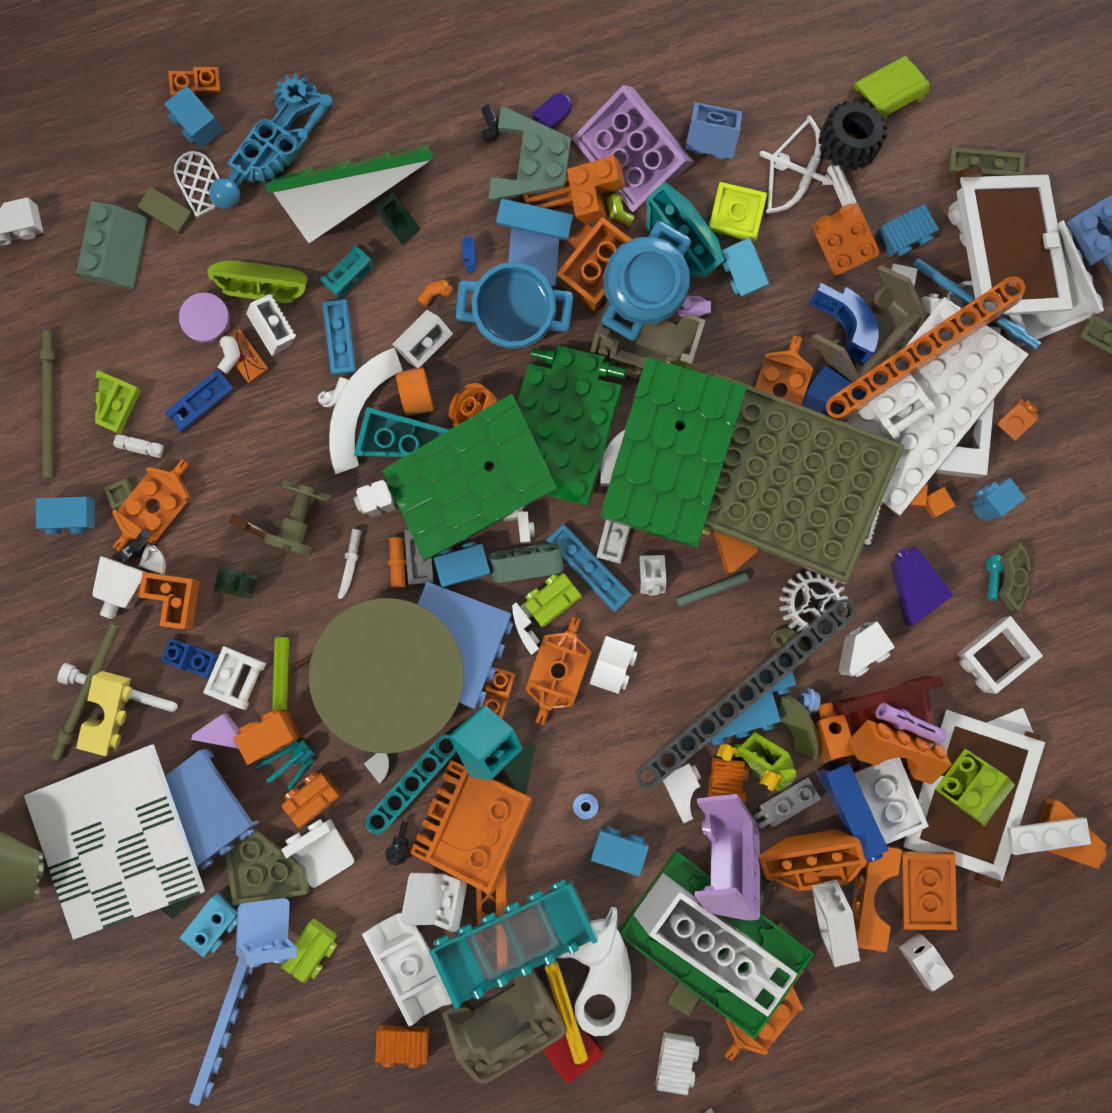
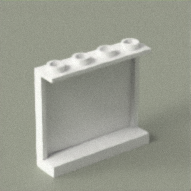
M1064 220L1058 223L1073 309L1065 312L1002 315L1015 325L1020 324L1026 328L1025 332L1037 340L1089 319L1091 314L1096 316L1104 311L1102 298L1094 289L1092 276L1086 271L1082 262V254L1079 249H1076L1072 240V232L1066 226ZM1009 337L1010 342L1017 347L1026 345L1020 340L1015 341Z

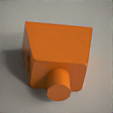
M833 703L820 705L818 710L821 720L815 723V727L819 729L821 736V754L824 764L847 759L855 755L848 741L851 738L845 716H836ZM829 726L834 728L835 734L829 731Z

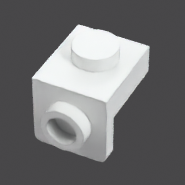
M520 509L503 519L504 521L518 520L520 543H531L530 537H535L534 522H529L528 511L523 512V509Z

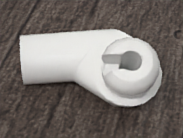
M224 336L220 340V346H222L225 357L217 367L228 374L239 360L240 351L238 343L233 337Z
M339 377L334 390L329 392L323 391L319 394V403L324 407L331 408L335 406L341 391L349 380Z

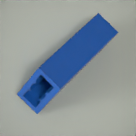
M838 760L816 770L847 834L860 840L866 860L874 862L883 857L882 853L889 850L850 763Z

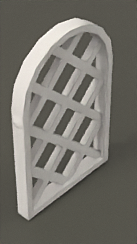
M190 151L177 159L174 165V175L196 218H199L218 208L213 203H205L204 199L206 194L209 195V191H207L209 184L214 182V180H211L213 172L217 179L220 177L213 163H211L206 155ZM194 155L202 157L200 164L192 162ZM205 159L211 167L203 165ZM181 162L187 163L185 171L178 170ZM190 165L198 167L196 175L188 173ZM202 168L210 170L208 178L200 176ZM178 173L183 175L181 182L179 180ZM187 176L195 178L192 186L184 184ZM198 179L206 181L204 190L196 188ZM184 188L191 189L189 197ZM194 191L202 193L200 201L192 199ZM191 202L199 204L197 212ZM202 205L209 207L201 211Z

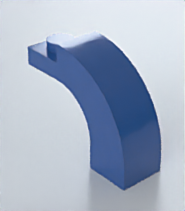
M820 283L808 304L833 316L840 322L846 334L845 350L852 361L863 366L874 354L878 342V325L873 312L867 303L849 288L845 287L842 293Z

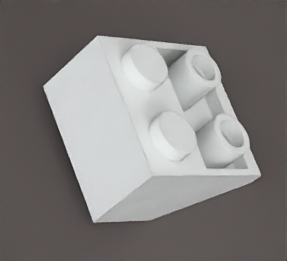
M878 622L864 623L845 636L838 670L841 675L851 677L855 675L859 677L869 670V664L875 661L879 663L890 656L889 651L895 647Z

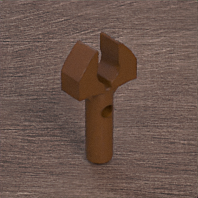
M234 513L229 523L264 539L265 533L275 535Z

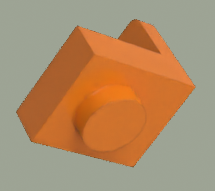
M1020 398L1016 405L997 422V425L1016 441L1038 420V414L1036 413L1038 409L1029 400L1024 402Z

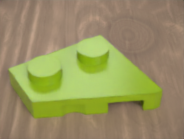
M97 370L96 378L99 379V392H96L97 410L95 411V423L121 434L141 393V389Z

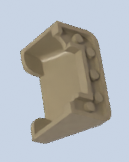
M607 300L594 335L590 353L605 356L606 362H610L612 366L627 369L626 376L636 380H640L646 357L690 369L704 327V319L693 315H686L680 318L678 325L665 320L657 324H645L637 339L631 341L602 324L601 319L609 306ZM617 313L614 316L615 320L619 321L620 323L626 325L629 328H631L634 324L633 322L624 320Z
M536 968L532 969V972L524 977L519 975L513 978L514 986L475 1010H472L466 1004H461L460 1008L456 1010L453 1006L442 1013L457 1062L475 1082L484 1084L493 1081L558 1041L565 1034L566 1028Z

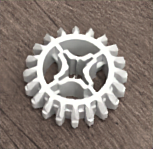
M807 570L805 571V578L801 573H797V582L793 579L788 580V584L792 587L791 589L789 587L782 588V591L788 594V596L779 597L780 601L786 602V606H781L779 609L780 611H788V614L782 618L783 620L791 618L792 621L788 627L791 629L799 625L796 630L798 632L808 624L799 615L809 612L815 618L824 610L825 603L830 599L833 603L836 600L847 599V596L840 597L839 593L845 589L844 587L836 589L834 586L838 584L837 581L832 580L828 582L830 578L823 576L821 579V575L818 573H814V576H812V572ZM807 583L821 585L828 592L818 595L813 589L809 588ZM801 588V590L803 591L801 592L803 596V602L800 606L795 608V596L798 590ZM810 598L812 600L822 599L818 602V605H815L817 609L815 607L805 608L808 606V602H811ZM840 604L837 608V613L841 618H845L839 612L847 611V607ZM824 620L818 624V630L821 634L822 629L825 633L829 629L827 622Z

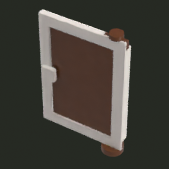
M969 167L957 172L956 180L959 187L957 198L975 299L1006 278L1015 276L1023 280L1025 291L1021 301L1002 315L1072 310L1073 305L1049 175L982 177L980 167ZM1014 287L1005 289V292L1010 296H1015L1019 293ZM992 302L983 304L984 309L987 311H993L997 308ZM1000 315L999 317H997L996 319H994V320L991 321V322H996V321L1001 320V319H1002V315Z
M945 710L939 728L946 730L947 737L944 743L940 745L946 749L947 757L953 765L964 749H967L1006 775L1015 786L984 826L935 790L952 767L951 765L932 785L922 782L917 800L929 827L905 836L902 846L917 852H954L955 865L975 871V880L1000 888L1011 855L1007 828L1020 826L1045 742L1039 741L1040 735L1025 731V734L1021 735Z

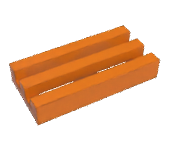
M566 177L565 189L551 191L530 198L528 196L535 194H524L525 204L531 205L532 203L568 194V197L540 204L537 207L554 209L572 204L569 178Z

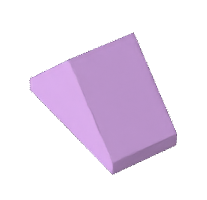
M226 713L192 734L191 740L238 748L233 737L240 733L238 731L239 728L229 713Z

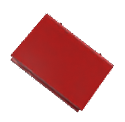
M578 1022L577 1025L588 1059L586 1062L581 1064L574 1063L566 1034L558 1041L541 1050L556 1069V1073L562 1077L566 1084L571 1083L604 1056V1051L591 1034L582 1030Z

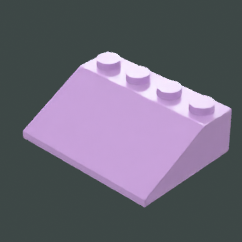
M622 85L572 138L591 162L613 155L622 164L626 188L616 190L615 192L621 194L623 202L633 213L646 204V198L663 182L671 184L694 162L634 88Z

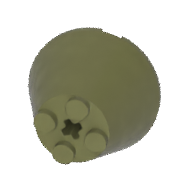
M0 831V915L32 902H38L40 887H38L39 879H42L44 863H42L43 852H39Z

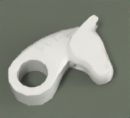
M611 907L606 919L591 920L598 936L597 943L593 944L590 941L580 946L579 950L575 953L569 954L567 952L557 957L562 959L574 958L589 966L585 980L575 996L574 1006L576 1021L582 1030L593 1036H606L617 1030L624 1020L631 999V967L627 948L617 929L618 914L616 907ZM597 994L608 996L615 1004L612 1014L601 1020L590 1017L584 1008L586 1001L591 996Z

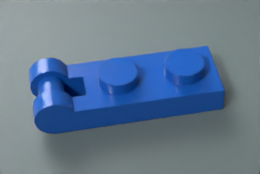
M217 369L172 405L165 414L170 420L176 422V428L180 433H184L197 420L235 391V389ZM186 408L190 414L184 418L181 413Z

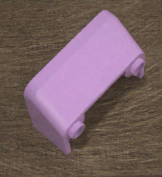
M737 794L697 798V804L705 813V820L702 821V830L704 835H707L711 841V886H705L704 891H695V898L708 913L747 921L759 920L760 834L756 821Z

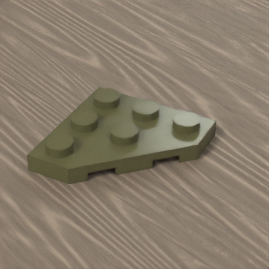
M253 828L254 833L243 841L239 838L233 843L234 848L225 854L233 906L309 893L306 867L292 856L286 858L279 846L255 828Z

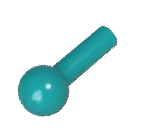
M991 555L985 564L986 569L990 572L987 600L997 601L1000 573L1004 571V566L1000 560L1002 556Z

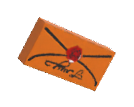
M240 329L230 336L237 341L240 351V358L235 365L249 384L270 370Z

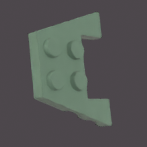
M501 106L498 131L523 134L517 180L491 177L489 202H497L498 199L509 197L510 199L518 198L519 195L539 194L565 189L571 138Z

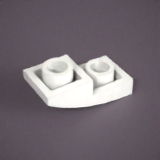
M515 603L512 605L517 631L532 655L539 649L537 644L540 642L532 630L529 632L525 631V628L532 623L529 618L533 615L524 604L519 607Z

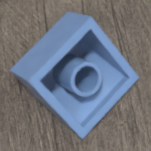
M695 102L685 149L690 150L694 154L706 153L714 155L718 159H733L740 133L742 112Z

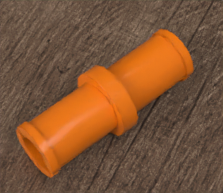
M403 537L389 538L390 560L387 561V566L390 567L391 589L406 588L405 566H407V560H405V539Z

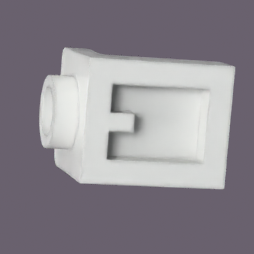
M665 555L640 556V593L651 596L665 593Z

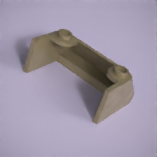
M882 265L877 269L884 285L874 296V306L877 310L874 316L877 321L879 336L875 352L863 366L852 361L844 348L845 343L839 339L830 341L818 334L813 337L825 360L851 383L905 348L927 320L911 279ZM882 375L876 376L873 380L874 383H877Z

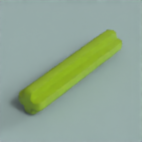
M277 637L274 640L272 709L275 711L278 709L281 711L287 710L289 638Z

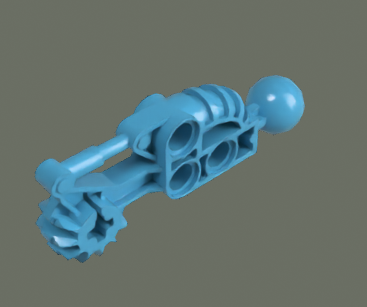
M296 73L293 79L285 75V83L278 81L277 86L279 89L274 90V96L277 98L275 106L279 110L272 120L263 119L256 123L227 163L231 169L228 177L216 179L211 183L209 189L211 202L218 208L224 210L232 209L239 202V186L243 181L249 184L256 182V180L261 181L263 184L267 183L266 180H273L278 173H283L285 166L289 167L291 163L296 162L301 151L309 141L308 134L321 120L326 111L333 108L332 98L327 94L317 93L315 85L309 84L308 78L303 77L299 79ZM314 110L310 120L303 129L289 130L297 117ZM265 132H273L269 138H262ZM284 146H293L289 152L282 151ZM252 151L259 152L254 158L248 157V154Z

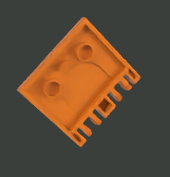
M450 759L446 769L461 777L458 778L444 772L442 778L447 782L457 785L453 793L447 788L438 787L436 793L449 799L450 802L448 803L433 797L426 814L441 823L439 825L428 819H424L422 823L425 828L436 832L435 837L432 839L425 834L418 833L416 840L430 848L414 842L409 853L488 894H493L534 798L495 779L488 781L472 778L463 763Z

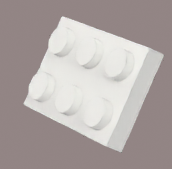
M900 758L886 760L877 766L871 764L854 771L886 844L929 827Z

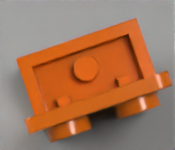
M858 202L847 204L841 207L839 212L831 216H823L812 225L818 242L835 275H840L877 257L880 253Z

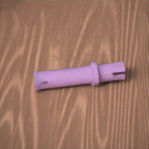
M881 703L876 710V717L878 719L893 724L896 729H905L936 744H942L946 740L947 732L945 729L910 715L907 710H898L886 703Z

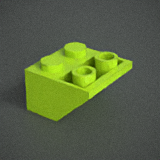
M964 749L935 790L985 826L1015 785L1006 775L967 749Z

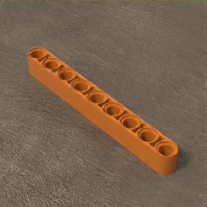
M1015 276L1006 278L832 396L826 404L827 415L840 421H845L866 407L870 401L910 374L913 375L1017 305L1025 291L1023 280ZM1014 287L1019 293L1015 296H1010L1005 292V289ZM992 302L997 308L993 311H987L984 309L983 304ZM964 317H971L975 323L971 326H965L960 320ZM947 331L952 334L953 338L949 341H943L938 335L941 332ZM921 346H926L930 348L931 353L922 356L918 354L917 349ZM899 361H906L909 364V368L901 371L895 367V364ZM878 375H883L888 379L884 385H877L873 380ZM856 390H864L866 397L857 400L852 397V394ZM835 404H841L845 407V410L841 414H834L831 412V408Z

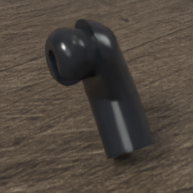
M487 104L481 108V112L488 125V129L482 131L484 141L489 143L492 140L495 142L499 137V119L493 107Z

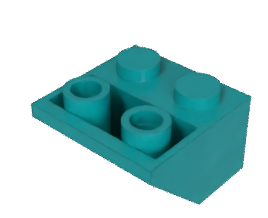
M482 706L449 736L472 778L490 781L523 750L513 728L487 706Z

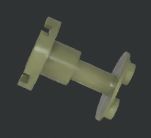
M282 480L280 488L297 495L289 519L283 518L278 536L265 533L263 543L311 557L314 548L302 544L308 525L303 523L311 499L329 503L331 496L318 491L315 495L313 494V488L299 485V488L296 489V484Z

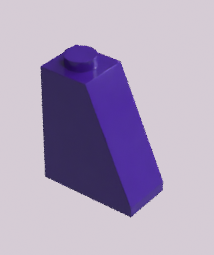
M904 547L894 555L896 559L890 565L904 622L907 626H912L952 597L953 594L917 547L910 548L909 550L907 547Z

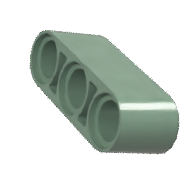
M557 543L502 550L489 555L492 580L498 583L554 575L564 570L561 546Z

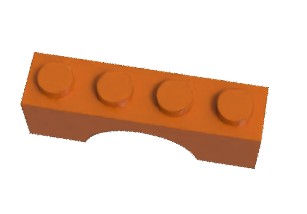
M867 720L848 740L858 760L877 766L889 759L905 758L904 761L913 778L931 785L952 765L947 757L946 749L940 744H933L921 737L906 734L902 730L889 728L883 723L878 724Z
M887 845L889 851L882 853L883 857L874 862L866 860L867 863L862 868L861 873L857 874L856 887L859 890L858 897L853 900L852 911L855 913L854 924L858 948L887 952L891 927L877 915L874 897L877 888L883 881L899 874L902 849L892 845Z

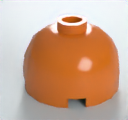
M472 383L464 387L466 390L462 394L457 393L450 404L449 418L453 420V426L461 424L477 415L478 412L498 402L497 398L489 389L481 384Z

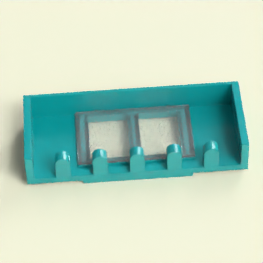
M564 879L550 885L551 889L544 893L539 890L527 896L528 901L520 905L517 901L505 906L503 908L505 912L495 916L494 912L482 917L480 919L481 923L474 927L471 924H467L456 930L458 934L450 938L444 935L433 941L434 945L429 950V953L455 1010L460 1008L463 1002L473 997L478 999L486 991L496 986L501 988L507 985L509 980L519 975L524 977L530 974L532 969L544 963L549 965L555 962L557 957L567 952L569 954L575 953L579 950L580 946L590 941L593 944L598 942V936L572 880L567 882Z

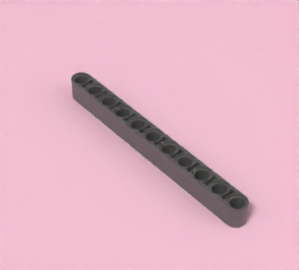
M848 599L834 601L640 765L636 771V779L640 786L645 789H653L852 621L857 613L855 604ZM840 604H844L848 609V614L845 618H841L837 613V608ZM822 620L826 621L829 626L828 632L824 635L818 630V623ZM803 636L810 643L809 648L805 651H802L798 646L799 639ZM783 653L788 654L790 657V664L785 668L779 664V657ZM764 669L768 670L771 674V679L766 684L759 680V674ZM744 686H748L752 691V695L748 700H742L739 694ZM724 703H730L732 706V713L727 717H723L720 713V707ZM705 719H710L713 723V729L709 733H703L700 729V725ZM685 736H691L694 741L692 748L689 750L682 749L680 744ZM665 753H672L674 756V762L670 766H663L661 764V757ZM648 769L654 771L655 777L652 782L645 783L641 780L643 771Z

